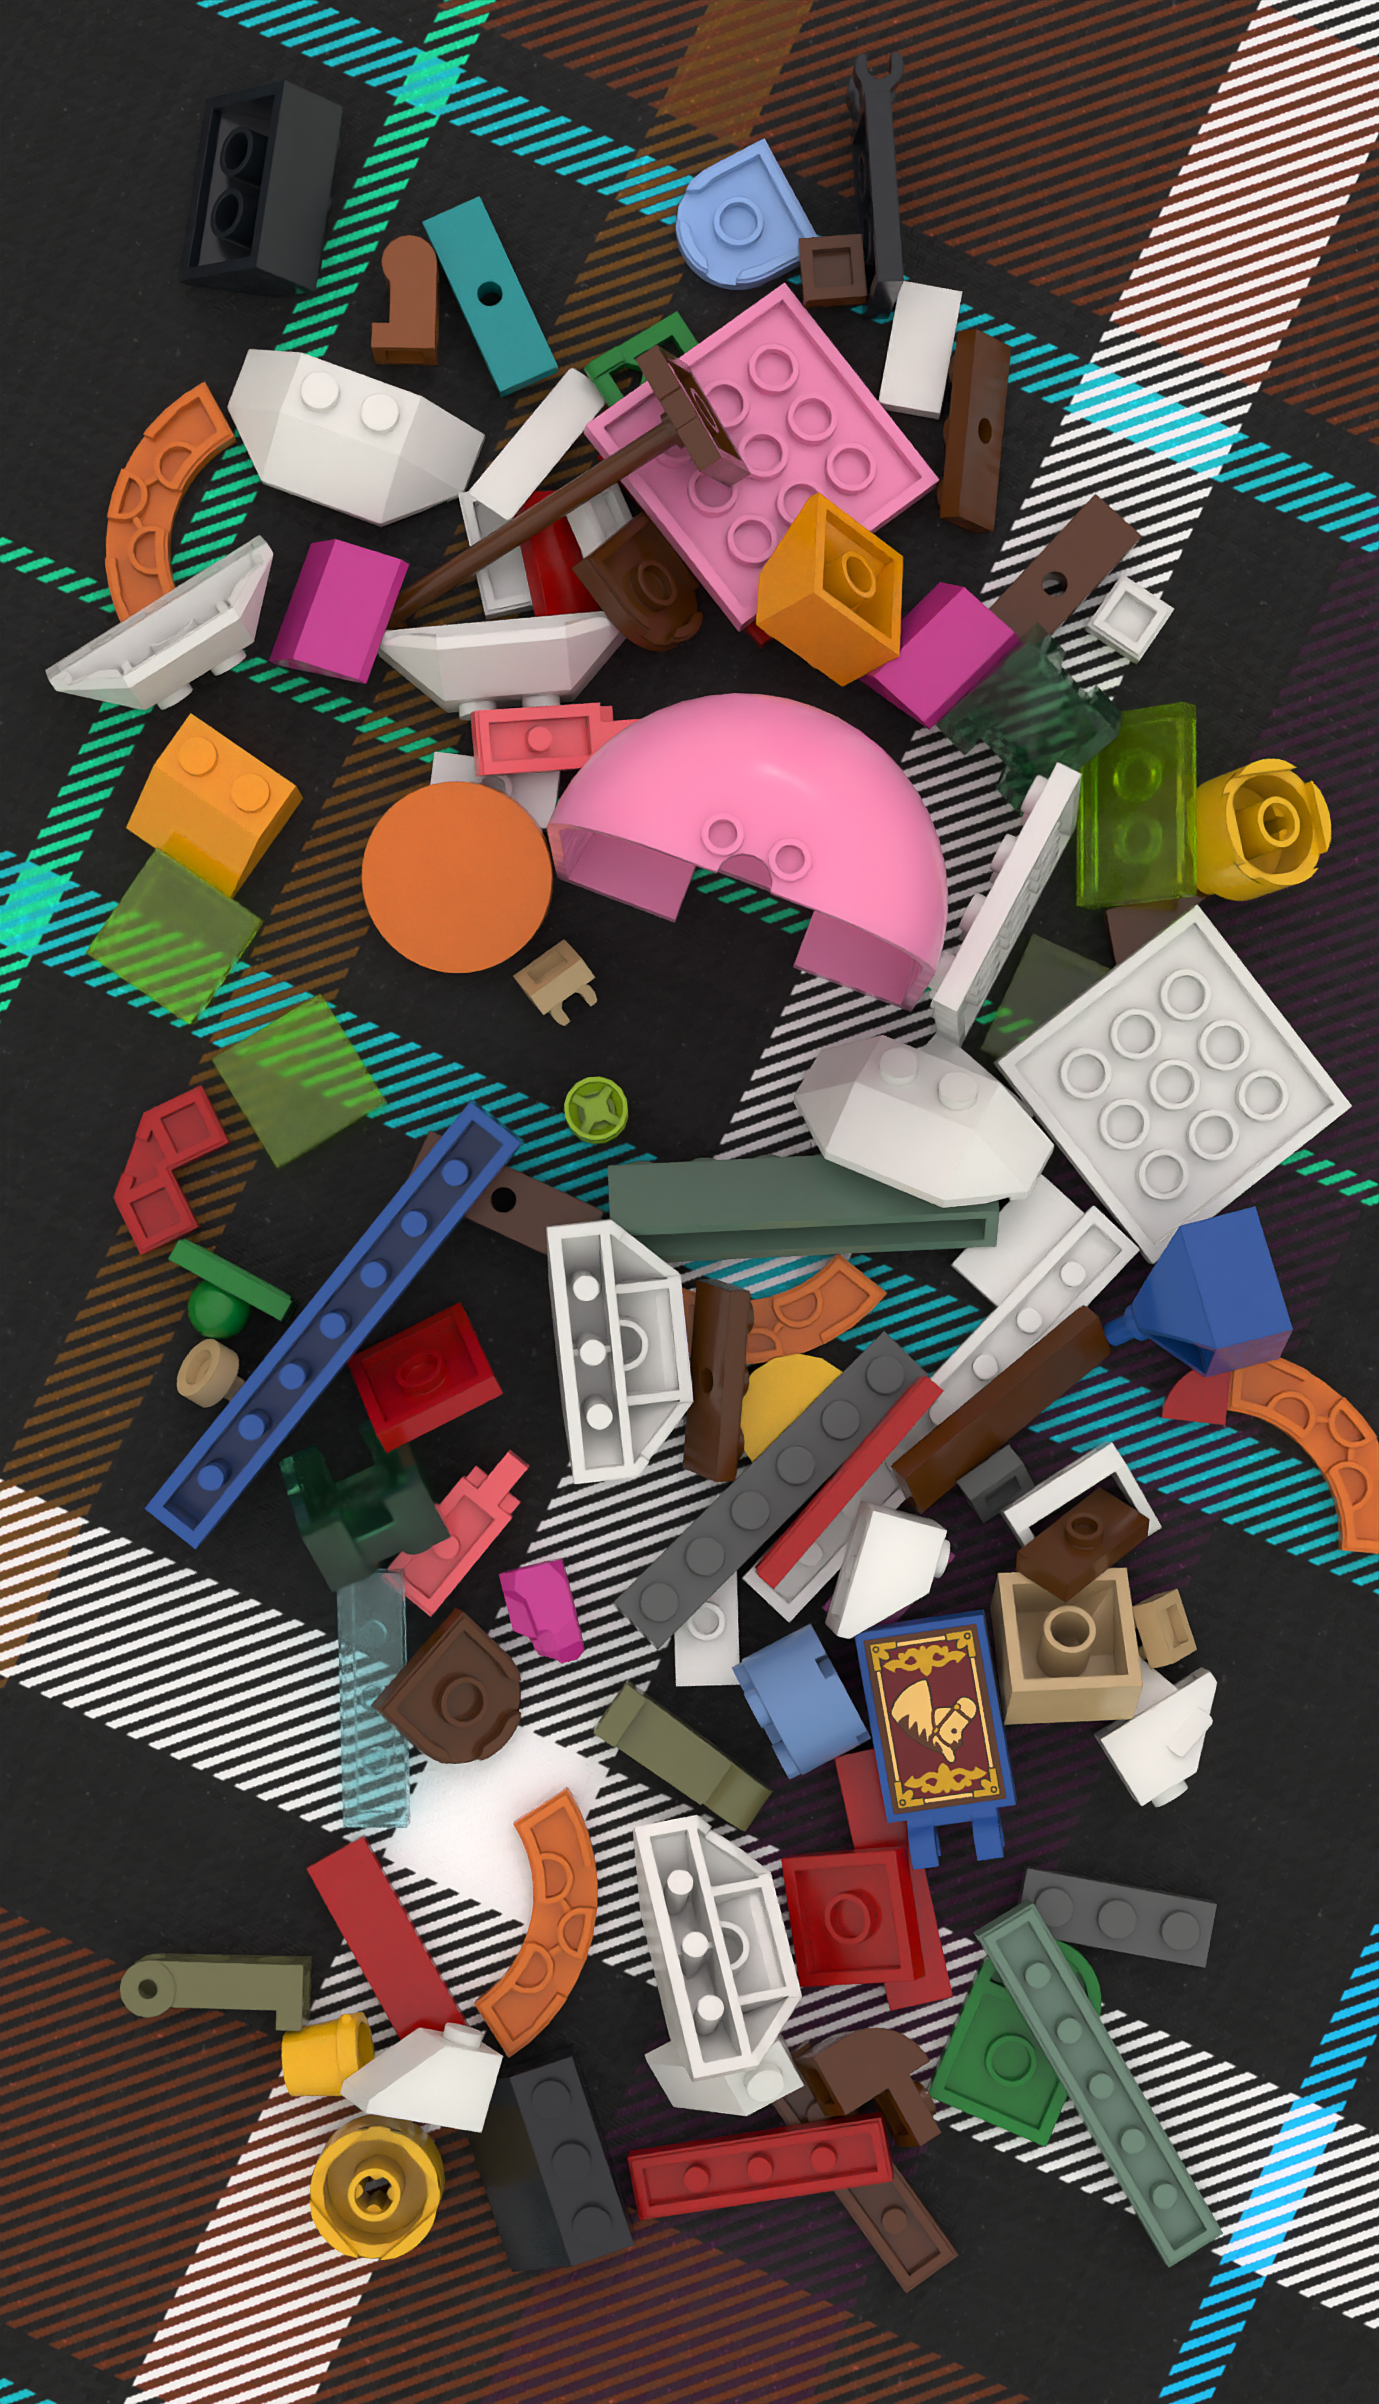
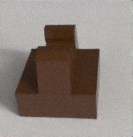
M862 234L799 238L798 255L804 308L836 307L866 303L867 288Z

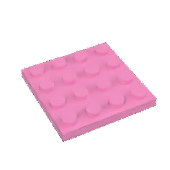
M786 283L780 285L678 358L689 365L751 474L728 487L699 472L686 447L680 449L677 445H674L621 480L738 632L756 620L759 574L809 497L818 492L870 532L875 533L935 489L939 482V478ZM646 381L587 423L584 434L605 460L662 423L660 415L665 410L648 381Z

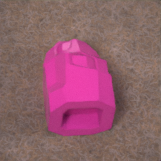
M563 1558L552 1559L500 1573L499 1577L513 1631L527 1636L540 1656L556 1659L561 1664L577 1660L584 1652L585 1647Z

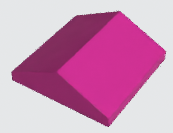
M337 539L311 543L269 661L283 667L366 684L409 564L401 559Z
M939 582L901 620L900 656L858 679L930 730L1020 639L1010 627L965 587Z

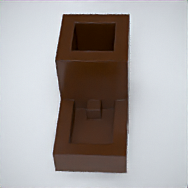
M867 2028L840 2032L824 2039L793 2059L825 2117L847 2115L872 2099L879 2112L883 2111L885 2124L898 2147L922 2146L941 2133L933 2118L936 2114V2107L930 2094L920 2082L913 2081L909 2075L930 2062L924 2051L907 2036L885 2028Z

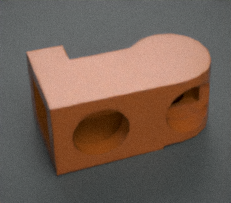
M412 235L401 236L389 243L383 252L381 261L386 286L390 292L389 323H372L371 348L375 364L438 365L440 276L435 251L421 237Z

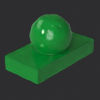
M179 1239L168 1258L172 1262L205 1279L193 1289L187 1303L188 1318L193 1327L205 1337L217 1340L228 1339L238 1334L248 1322L251 1312L250 1304L283 1322L289 1321L298 1304L296 1302L297 1298L191 1240Z

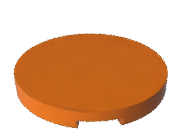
M448 781L420 788L396 802L379 820L368 840L362 863V889L368 912L385 940L407 959L423 967L447 973H470L493 967L504 962L523 948L536 934L548 912L553 894V868L546 843L547 840L533 816L518 801L494 787L472 781Z

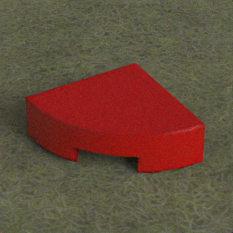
M1190 1370L1166 1394L1159 1418L1225 1425L1231 1371L1205 1378L1195 1370Z

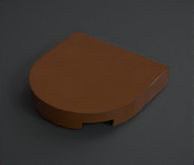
M644 510L630 519L572 568L613 625L627 639L642 648L656 652L670 651L694 636L701 626L703 615L702 611L698 612L695 590L700 587L699 580Z
M455 1608L370 1706L417 1750L435 1761L445 1764L481 1761L502 1749L518 1727L521 1718V1712H519L521 1701L520 1672L512 1658L465 1612Z

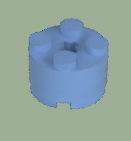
M811 1623L745 1657L741 1663L732 1667L751 1710L761 1728L765 1729L789 1779L800 1774L804 1775L871 1739Z

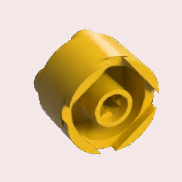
M1262 759L1201 784L1192 795L1185 797L1180 803L1178 810L1181 822V840L1186 859L1192 869V880L1199 891L1208 895L1217 894L1220 897L1233 901H1248L1299 884L1312 877L1318 869H1314L1319 860L1320 854L1328 851L1331 841V820L1328 807L1321 791L1313 781L1304 783L1298 775L1291 771L1297 767L1287 761Z
M368 2114L344 2124L325 2144L311 2177V2216L319 2233L337 2251L354 2258L393 2259L412 2250L430 2231L441 2202L445 2174L439 2150L430 2136L410 2120ZM368 2176L374 2180L381 2179L382 2177L390 2182L387 2191L388 2196L380 2190L369 2195L364 2190L369 2178Z

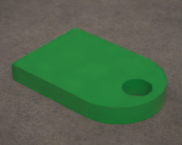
M1055 1940L1100 2018L1101 1991L1092 1967L1075 1947L1068 1942ZM986 1955L976 1970L926 2090L931 2098L1046 2147L1068 2095Z

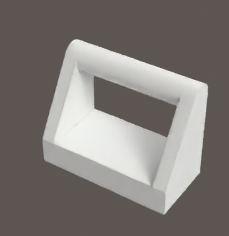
M1103 1442L1036 1485L1035 1488L1012 1504L1000 1510L1001 1516L1023 1548L1035 1538L1029 1528L1031 1525L1111 1474L1131 1507L1150 1519L1148 1536L1162 1528L1128 1466L1112 1442Z

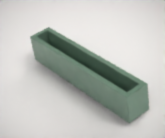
M822 1153L815 1156L780 1157L769 1154L752 1159L716 1160L713 1158H697L690 1162L652 1163L649 1161H634L626 1165H608L610 1219L665 1262L995 1247L997 1244L998 1200L985 1204L942 1208L824 1158Z

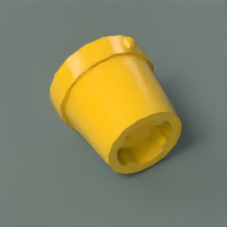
M363 2012L341 2014L338 2019L306 2026L302 2031H286L283 2035L282 2068L285 2084L291 2096H343L340 2094L343 2081L375 2059L371 2029L368 2019Z

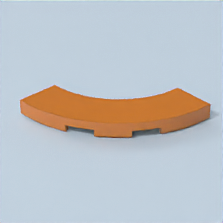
M205 381L183 394L167 407L143 433L144 438L134 450L126 467L121 469L114 487L107 514L105 567L110 594L120 622L176 588L171 567V538L180 503L198 473L220 452L237 442Z
M836 1254L822 1270L804 1283L774 1296L750 1300L754 1310V1324L751 1332L747 1335L745 1364L764 1363L777 1357L801 1354L833 1340L871 1312L887 1292L840 1254ZM682 1287L689 1358H691L696 1293Z
M1283 1358L1231 1371L1227 1411L1256 1417L1281 1430L1299 1444L1320 1470L1328 1485L1337 1514L1339 1531L1338 1549L1379 1554V1442L1376 1439V1434L1363 1416L1345 1397L1338 1394L1324 1381L1312 1375L1305 1368Z
M568 1787L513 1823L525 1847L532 1872L533 1908L531 1921L521 1949L511 1966L488 1991L474 2002L508 2058L530 2043L550 2023L564 2005L587 1959L594 1934L598 1905V1878L595 1854L581 1810Z

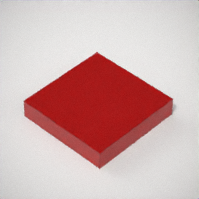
M461 1302L354 1355L348 1362L375 1433L386 1453L503 1394Z
M907 1846L792 1854L781 1859L800 1987L915 1981L926 1976Z

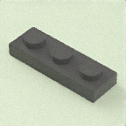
M1024 1866L1018 1905L1030 1899L1055 1940L1206 1968L1217 1906L1213 1900Z

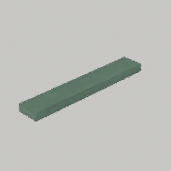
M1027 1899L974 1932L975 1936L1163 2262L1168 2267H1171L1222 2235L1221 2228L1034 1903Z

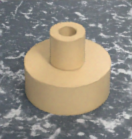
M206 1339L200 1342L189 1352L180 1367L177 1376L178 1392L205 1408L215 1405L223 1397L231 1401L245 1383L242 1378L237 1376L239 1369L237 1353L214 1339Z

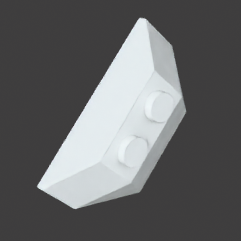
M249 349L227 406L263 484L380 527L425 511L444 501L449 502L459 498L458 493L465 492L485 441V434L420 395L300 352Z
M260 535L46 669L45 671L50 683L59 692L141 710H147L155 704H158L159 708L163 710L178 703L192 692L193 689L189 684L191 681L209 670L212 671L214 676L220 675L235 667L246 657L243 649L254 642L274 553Z
M603 611L385 630L378 654L447 713L459 712L461 720L471 721L470 713L478 710L522 706V708L560 705L562 702H573L626 637L613 625Z
M884 1035L822 1049L794 1095V1104L799 1113L803 1115L807 1127L825 1159L942 1208L985 1204L1007 1197L1010 1201L1027 1199L1054 1148L1052 1141L1000 1082Z
M611 1219L546 1226L552 1319L562 1411L574 1484L639 1477L650 1462V1458L694 1402L681 1274Z
M698 1815L635 1826L633 1829L641 1918L669 2037L692 2082L757 2069L802 1998L771 1872L734 1843L711 1830L712 1826Z

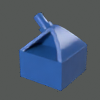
M1256 1206L1179 1226L1133 1303L1126 1307L1124 1315L1105 1324L1104 1333L1108 1342L1114 1346H1119L1134 1338L1140 1341L1150 1339L1205 1378L1279 1359L1293 1328Z

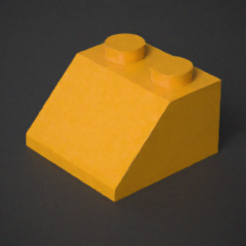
M818 492L808 498L759 574L756 625L764 630L767 635L775 638L807 661L813 668L818 669L843 687L900 656L903 556Z
M190 713L154 764L126 828L232 901L303 800V796L296 785Z

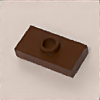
M1099 1487L1017 1552L1016 1571L1066 1603L1148 1537L1150 1519Z

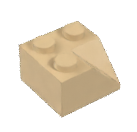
M1108 1568L1066 1603L1020 1572L998 1573L990 1610L1004 1725L1133 1719L1143 1688L1127 1568Z

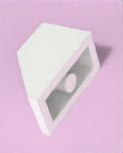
M861 1500L825 1624L837 1636L850 1639L928 1594L933 1577L940 1578L948 1563L950 1542L945 1540L947 1530L932 1519Z
M1201 1667L1173 1684L1179 1690L1137 1714L1133 1719L1115 1720L1094 1733L1095 1738L1132 1798L1141 1806L1152 1801L1155 1807H1160L1177 1798L1188 1789L1184 1780L1197 1772L1205 1733L1184 1757L1176 1756L1165 1744L1198 1707L1210 1716L1217 1681L1207 1669Z
M446 2023L444 2032L419 2027L345 2079L340 2094L365 2113L481 2133L503 2056L481 2042L483 2033L474 2028L456 2023Z
M781 2033L778 2034L757 2069L696 2082L691 2081L672 2041L645 2054L647 2063L673 2107L748 2116L804 2086Z

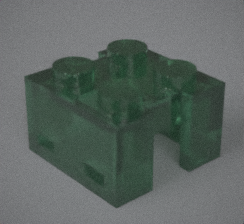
M1038 622L1019 638L1020 641L936 724L964 756L974 748L979 738L1006 764L1001 771L995 789L1021 816L1024 814V812L1020 811L1024 799L1038 775L1049 779L1057 762L1078 771L1119 735L1124 714L1097 685L1089 692H1085L1061 666L1066 652Z
M370 1419L357 1426L376 1464L337 1482L316 1444L278 1462L302 1540L332 1593L354 1582H360L370 1577L376 1571L379 1561L401 1551L410 1555L420 1554L433 1545L451 1537L426 1466L413 1440L386 1453Z

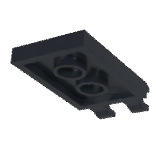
M891 53L888 62L889 75L883 76V79L874 78L869 74L866 54H859L853 68V77L849 81L845 95L846 105L852 115L850 138L857 234H862L867 288L866 303L862 304L863 320L888 319L904 282L892 119V103L904 71L903 60L899 53Z

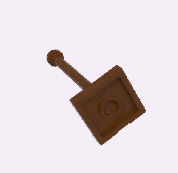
M658 345L635 359L665 410L660 415L662 423L398 594L386 630L408 629L405 619L674 445H677L680 449L686 447L699 472L728 487L750 475L749 469L689 365Z

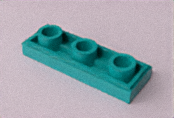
M480 196L423 221V229L435 251V255L501 398L558 373V365ZM487 293H496L502 297L501 301L494 306H486L480 302V299Z

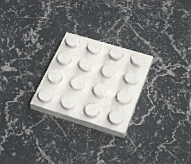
M1058 762L1049 779L1038 775L1034 780L1020 810L1024 812L1020 822L1023 825L1020 835L1016 838L1007 834L1003 839L990 866V870L993 871L990 882L993 885L989 894L986 897L976 892L959 925V929L962 930L959 940L963 941L958 953L955 956L945 951L938 963L936 973L928 985L931 988L929 998L933 999L930 1008L934 1009L931 1017L935 1019L936 1034L958 1045L960 1048L1076 828L1082 774Z
M1198 905L1191 906L994 1062L998 1070L1128 1238L1140 1248L1139 1252L1150 1264L1158 1261L1179 1226L1215 1216L1352 1107Z

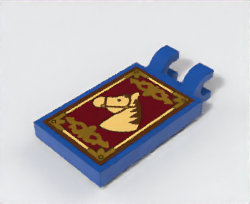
M984 1609L875 1625L857 1634L855 1642L887 1823L907 1821L913 1870L939 1866V1856H941L942 1851L937 1826L972 1821L977 1861L1004 1857L1003 1847H1005V1838L999 1807L1016 1805L1017 1797Z

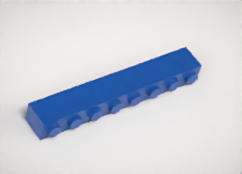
M470 1101L144 1509L194 1549L200 1546L525 1141L477 1102Z

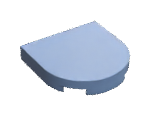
M765 139L750 145L699 173L689 183L680 201L676 215L677 243L687 265L706 282L730 290L756 288L799 267V238L818 237Z

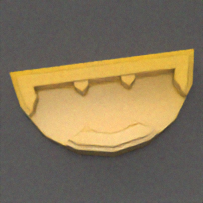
M803 1354L773 1358L753 1371L749 1376L748 1391L742 1400L740 1426L744 1435V1451L753 1463L843 1372L822 1358Z

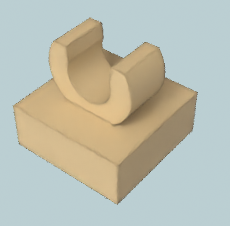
M565 939L561 940L513 976L543 1015L549 1012L563 1026L568 1024L570 1020L562 1010V1002L573 993H579L590 1006L597 1002L595 991L588 984L595 976Z
M1178 1589L1155 1594L1132 1606L1135 1628L1138 1629L1142 1641V1646H1138L1139 1657L1143 1660H1148L1150 1669L1173 1664L1197 1650Z

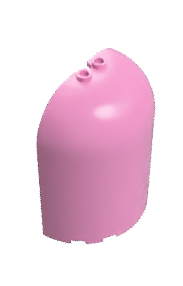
M731 693L682 701L655 711L619 732L589 758L571 780L559 799L547 825L557 879L675 923L696 866L713 873L717 874L719 872L769 891L774 896L814 910L793 968L910 1012L936 973L947 926L948 886L941 844L931 816L916 788L903 770L880 746L847 722L814 706L788 698L764 694Z

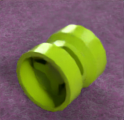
M600 1076L587 1077L577 1082L567 1094L564 1103L565 1119L572 1133L581 1141L593 1145L606 1144L616 1139L625 1129L628 1120L627 1099L622 1089L612 1080Z

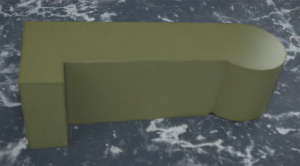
M628 1679L594 1727L593 1733L614 1748L617 1747L698 1804L702 1805L703 1803L714 1813L742 1831H747L773 1792L758 1777Z
M150 1954L138 1960L123 1975L120 1984L121 1999L128 2010L137 2016L146 2018L159 2016L170 2007L276 2010V2030L302 2031L310 2022L312 1956Z

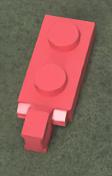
M600 703L473 711L470 713L476 777L580 770L589 758L606 742L640 719L613 721L612 706H600Z
M511 1450L507 1452L489 1475L476 1465L467 1477L463 1476L382 1574V1577L431 1617L512 1519L513 1515L511 1513L521 1501L509 1491L528 1469L529 1465Z

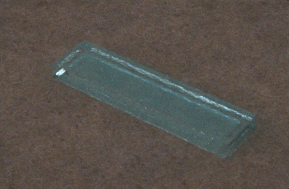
M340 1569L337 1572L343 1827L407 1828L411 1822L409 1742L370 1706L407 1664L405 1569Z

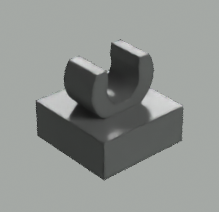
M1007 1445L1002 1450L1000 1448L997 1449L985 1462L956 1481L967 1502L983 1524L1000 1513L1001 1509L1012 1504L1035 1488L1023 1462L1010 1445Z

